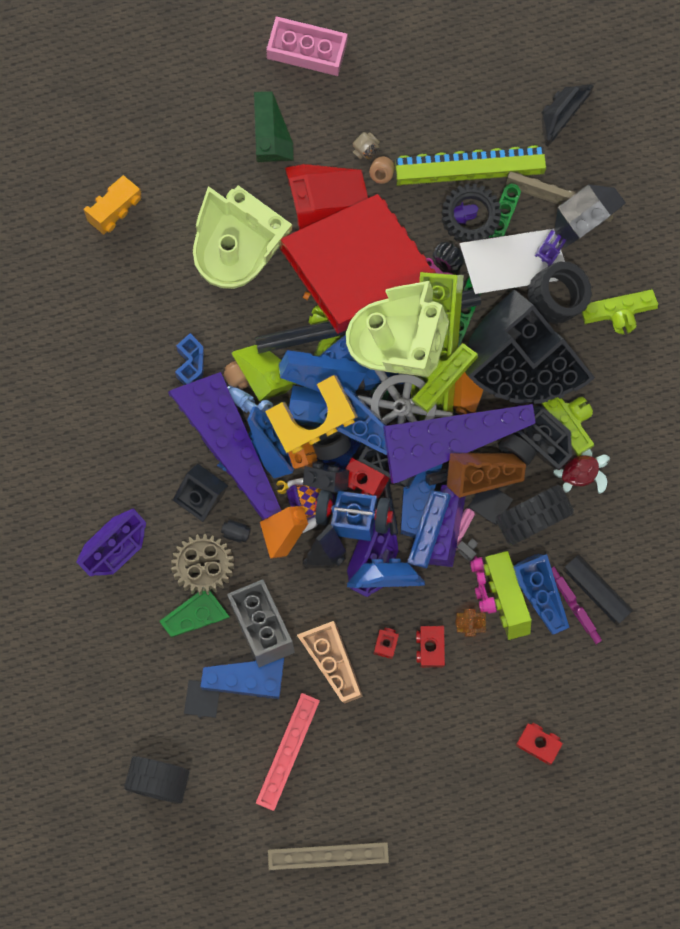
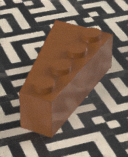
M450 453L447 487L460 498L522 482L525 477L526 464L514 454Z

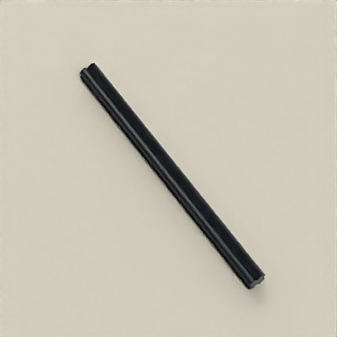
M474 289L462 291L461 309L481 305L479 293L475 294ZM325 321L257 336L255 341L258 354L346 335L347 330L337 334L331 323Z

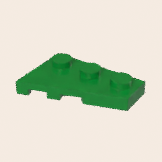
M203 591L201 596H199L198 592L159 622L172 638L230 617L211 592L207 595L206 591Z

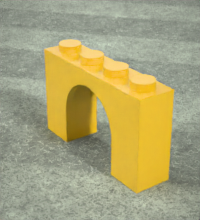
M333 375L317 384L328 408L327 418L320 427L308 430L299 426L294 420L286 402H282L265 411L286 453L292 451L295 454L303 450L302 446L309 442L312 445L320 441V436L326 434L328 437L336 433L337 427L341 425L347 427L355 423L354 419L358 416L337 375Z

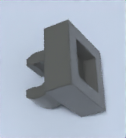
M473 538L467 545L461 541L456 551L470 562L477 554L473 550L477 547L478 543Z

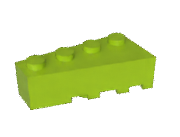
M508 551L485 557L484 573L486 576L489 575V588L491 593L495 595V606L497 611L499 610L501 624L505 628L508 640L529 635L531 632V618Z

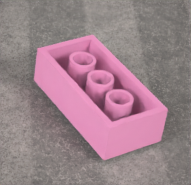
M276 17L267 46V59L338 76L347 45V34Z

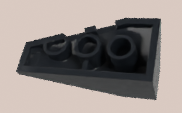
M331 525L315 539L311 551L307 554L309 559L306 558L302 566L305 569L333 568L335 565L339 567L346 560L344 557L346 550Z

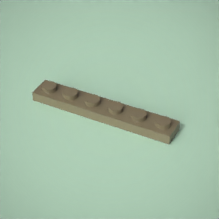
M513 172L509 173L505 185L506 187L509 184H515L523 193L558 205L563 204L576 194L574 191H567L556 185H549L538 179H531L520 173ZM614 213L605 220L611 222Z
M388 843L268 850L269 870L389 863Z

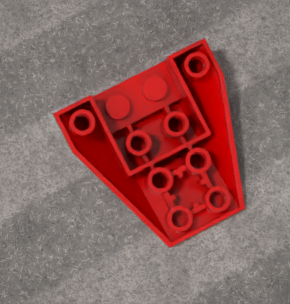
M306 164L285 168L295 205L299 230L368 199L362 170Z

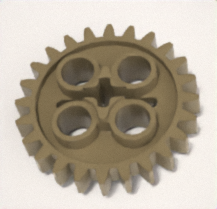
M197 534L196 540L189 537L188 544L182 541L183 548L176 547L178 553H173L175 560H171V564L174 566L171 570L172 573H175L173 576L174 580H178V585L182 586L184 584V591L191 588V594L198 590L199 596H201L203 591H206V594L209 595L210 589L216 593L217 586L223 589V582L229 583L227 576H233L231 570L234 569V564L232 563L234 558L230 556L232 552L231 549L227 550V544L221 545V539L215 542L213 535L210 539H207L206 534H204L203 539H200ZM210 551L215 552L213 556L206 555ZM190 555L196 556V558L193 560L187 559V557ZM213 569L218 570L216 574L209 573ZM193 573L199 574V576L196 578L190 577V575Z

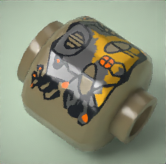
M363 132L353 142V147L355 148L353 153L360 160L363 157L369 160L379 151L380 147L378 144L380 142L370 132L368 134Z

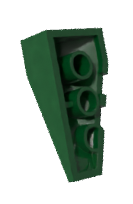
M254 92L257 162L294 161L293 141L273 92Z

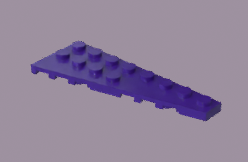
M221 372L170 390L168 392L169 396L174 399L180 411H183L189 419L192 427L196 428L202 436L204 443L216 459L220 460L226 468V472L232 476L238 484V488L244 492L262 520L280 512L281 508Z
M533 404L383 426L391 483H398L449 461L450 453H468L535 424Z

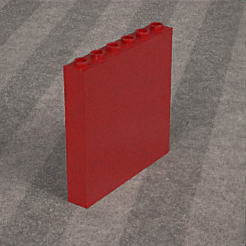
M378 194L283 237L280 242V250L337 334L348 329L350 321L359 310L374 302L389 299L386 289L419 283L420 272L436 273L428 265L426 257L420 254L416 243L410 240L406 229L400 226L396 215L390 212L386 201L382 200Z

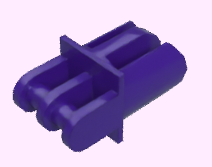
M461 202V205L456 206L454 209L455 220L458 224L464 223L466 225L467 220L476 218L478 207L476 205L464 206L463 202Z
M554 230L550 231L534 255L535 257H540L542 262L548 263L547 266L553 264L566 242V239H563L555 247L561 238L558 234L549 244V241L555 234Z

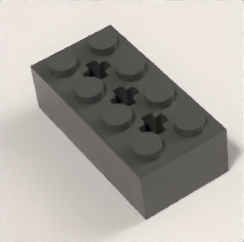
M263 579L227 594L232 611L258 668L295 653L291 637Z

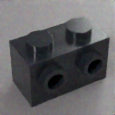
M318 461L304 466L303 485L330 492L348 489L349 470L342 469L337 465H325L323 462Z

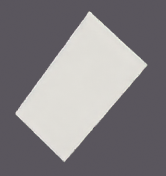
M554 229L460 243L475 294L529 285L531 279L538 272L548 267V263L542 262L540 257H535L534 255L550 231ZM555 234L553 235V237H552L551 240L549 241V244H550V242L554 239V237L556 236ZM561 250L559 251L561 253L557 256L553 263H557L559 261L565 262ZM550 278L549 282L558 281V279Z

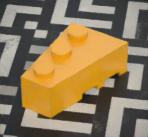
M124 175L107 189L108 192L103 198L99 195L95 199L96 204L91 208L89 206L84 208L87 221L103 235L107 231L111 232L116 226V221L119 218L123 219L128 214V209L131 205L135 206L141 199L140 189Z

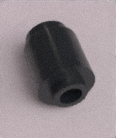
M229 519L228 523L224 522L221 533L224 534L226 539L247 543L251 528L247 527L246 524Z

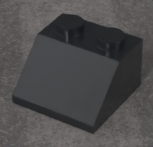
M197 464L187 472L173 501L204 522L223 497L228 485Z

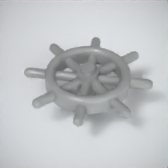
M374 370L382 383L377 387L372 398L358 396L366 405H371V410L385 425L398 417L397 424L405 423L406 418L409 422H416L418 420L413 413L426 415L425 420L453 416L451 412L437 410V403L428 413L419 406H415L412 398H410L412 384L421 389L426 382L414 375L401 374L388 378L384 371ZM398 383H405L402 397L394 387ZM387 390L395 402L381 400ZM380 407L393 409V411L382 418Z

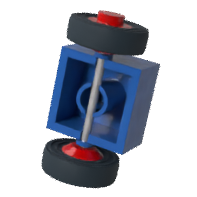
M321 490L314 506L316 523L319 525H327L333 513L331 526L338 537L371 541L374 524L376 532L384 534L387 533L389 525L393 520L391 499L380 498L379 503H377V496L338 491L336 503L333 505L332 492Z

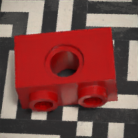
M351 458L346 470H349V488L355 490L357 487L362 490L361 494L377 496L379 499L389 480L387 476ZM364 476H367V482L365 484H361V479Z
M421 626L420 631H416V643H420V651H416V662L420 663V667H444V626ZM431 642L435 645L436 649L429 652L425 649V644Z
M532 723V725L527 724L515 746L551 765L563 743L559 741L560 738L558 736L542 732L543 728L535 723ZM536 738L544 740L545 746L543 748H538L535 745Z

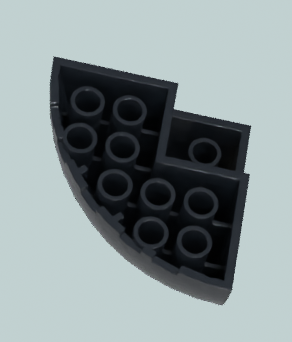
M515 290L489 312L478 325L467 344V347L478 354V358L465 373L484 391L510 402H533L537 404L548 402V400L557 397L560 399L567 393L578 391L595 379L572 348L552 329L535 306Z

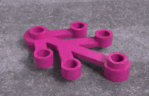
M475 556L473 561H470L471 571L475 572L477 576L478 588H475L477 599H482V601H479L480 612L495 613L494 597L488 598L484 586L486 580L482 557L477 558Z

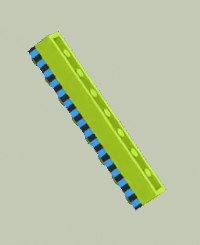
M530 146L525 149L512 147L509 150L496 148L485 152L483 150H475L472 153L458 151L454 154L437 153L433 156L420 154L417 157H409L404 155L395 158L397 185L508 177L510 172L520 173L523 176L544 174L546 170L544 147Z

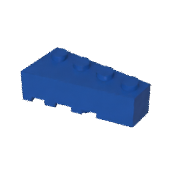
M287 350L279 364L280 378L320 392L317 386L318 383L333 375H337L343 389L349 387L355 393L366 375V368L355 361H349L348 358L333 359L326 355L318 357L312 356L311 353Z
M442 464L417 474L409 489L403 487L400 534L416 538L431 490H435L436 484L429 486L426 483V475L441 471Z
M284 658L258 668L256 661L203 667L201 689L279 699Z

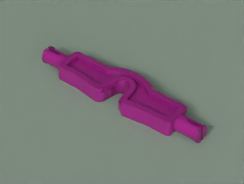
M554 566L551 569L557 588L587 634L591 636L595 645L598 644L602 639L598 635L595 626L583 607L577 604L576 596Z

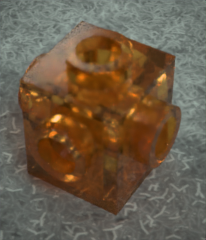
M464 609V613H457L455 622L457 632L464 633V636L467 637L476 636V633L486 632V613H476V609Z

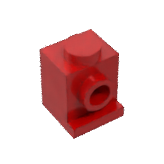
M390 628L380 629L374 655L393 659L399 634H396V631ZM384 640L390 641V645L388 647H385L383 645Z

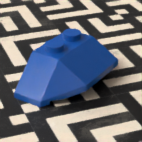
M372 559V563H364L347 583V587L425 586V581L410 564L400 562V559H389L388 563H383V559Z

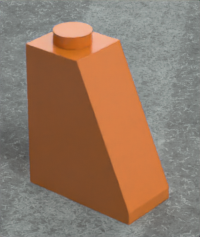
M465 372L455 382L453 408L459 415L475 413L483 393V389L476 385Z
M303 506L288 507L260 522L270 559L287 556L307 527L308 521Z

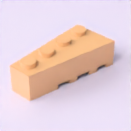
M334 621L297 635L343 703L363 697L338 627Z

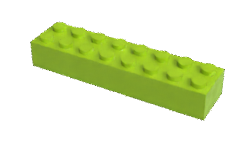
M420 272V282L429 281L432 286V302H438L443 306L449 320L439 358L441 361H446L458 349L464 275ZM414 375L415 377L420 378L424 382H428V379H426L424 376ZM455 383L437 402V410L448 411L453 414ZM412 384L411 398L420 391V388ZM413 413L418 421L425 420L426 415Z

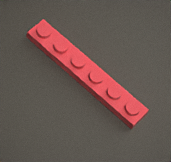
M301 693L256 804L272 811L275 810L320 700Z

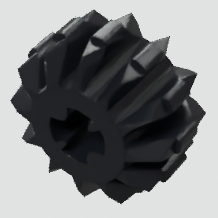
M441 242L435 248L432 256L440 267L449 272H457L465 260L462 251L448 242Z

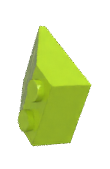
M257 345L232 352L234 359L259 401L285 394L296 384L280 378L279 364L281 359L270 351L258 354Z

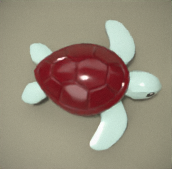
M589 449L581 454V456L570 460L564 470H554V475L562 478L565 482L563 484L565 493L571 490L572 485L586 486L595 480L598 493L601 494L607 487V478L599 471V468L606 466L610 457L608 455H600L593 458L592 451Z

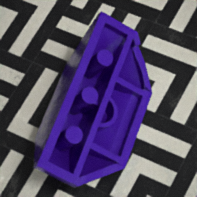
M135 509L113 517L84 544L76 563L88 576L114 574L142 548L146 522Z
M374 524L371 541H358L347 569L349 580L364 563H372V559H383V563H388L389 559H396L399 551L396 535H390V529H388L387 533H378L375 530ZM350 587L351 590H353V591H355V592H357V593H359V594H361V595H363V596H365V597H368V596H370L372 593H374V592L378 591L379 589L383 588V587H367V588H351V587Z

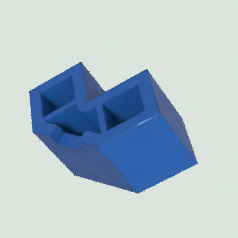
M190 333L176 345L178 353L186 360L175 371L176 378L183 385L203 379L204 348Z

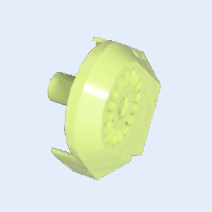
M239 185L235 190L231 189L226 196L227 199L208 186L196 223L197 233L193 247L195 267L200 275L211 285L219 288L235 289L246 285L260 273L280 247L281 238L288 236L292 232V224Z
M429 281L386 289L389 299L367 305L359 310L350 321L346 332V344L349 352L358 364L371 370L429 377L437 368L449 325L445 310L440 303L432 302L433 289Z

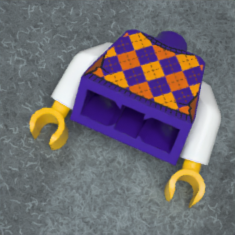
M303 478L290 480L288 483L278 481L276 485H284V488L277 490V492L280 494L287 492L290 506L304 507L308 525L303 533L315 528L318 524L316 523L314 506L322 489L303 485ZM332 493V495H333V504H334V503H335V497H334V494Z

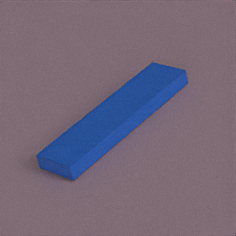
M431 490L407 562L410 565L422 568L428 567L451 495Z

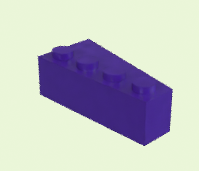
M442 485L439 492L451 495L433 548L429 565L453 567L466 496L459 498L447 485Z

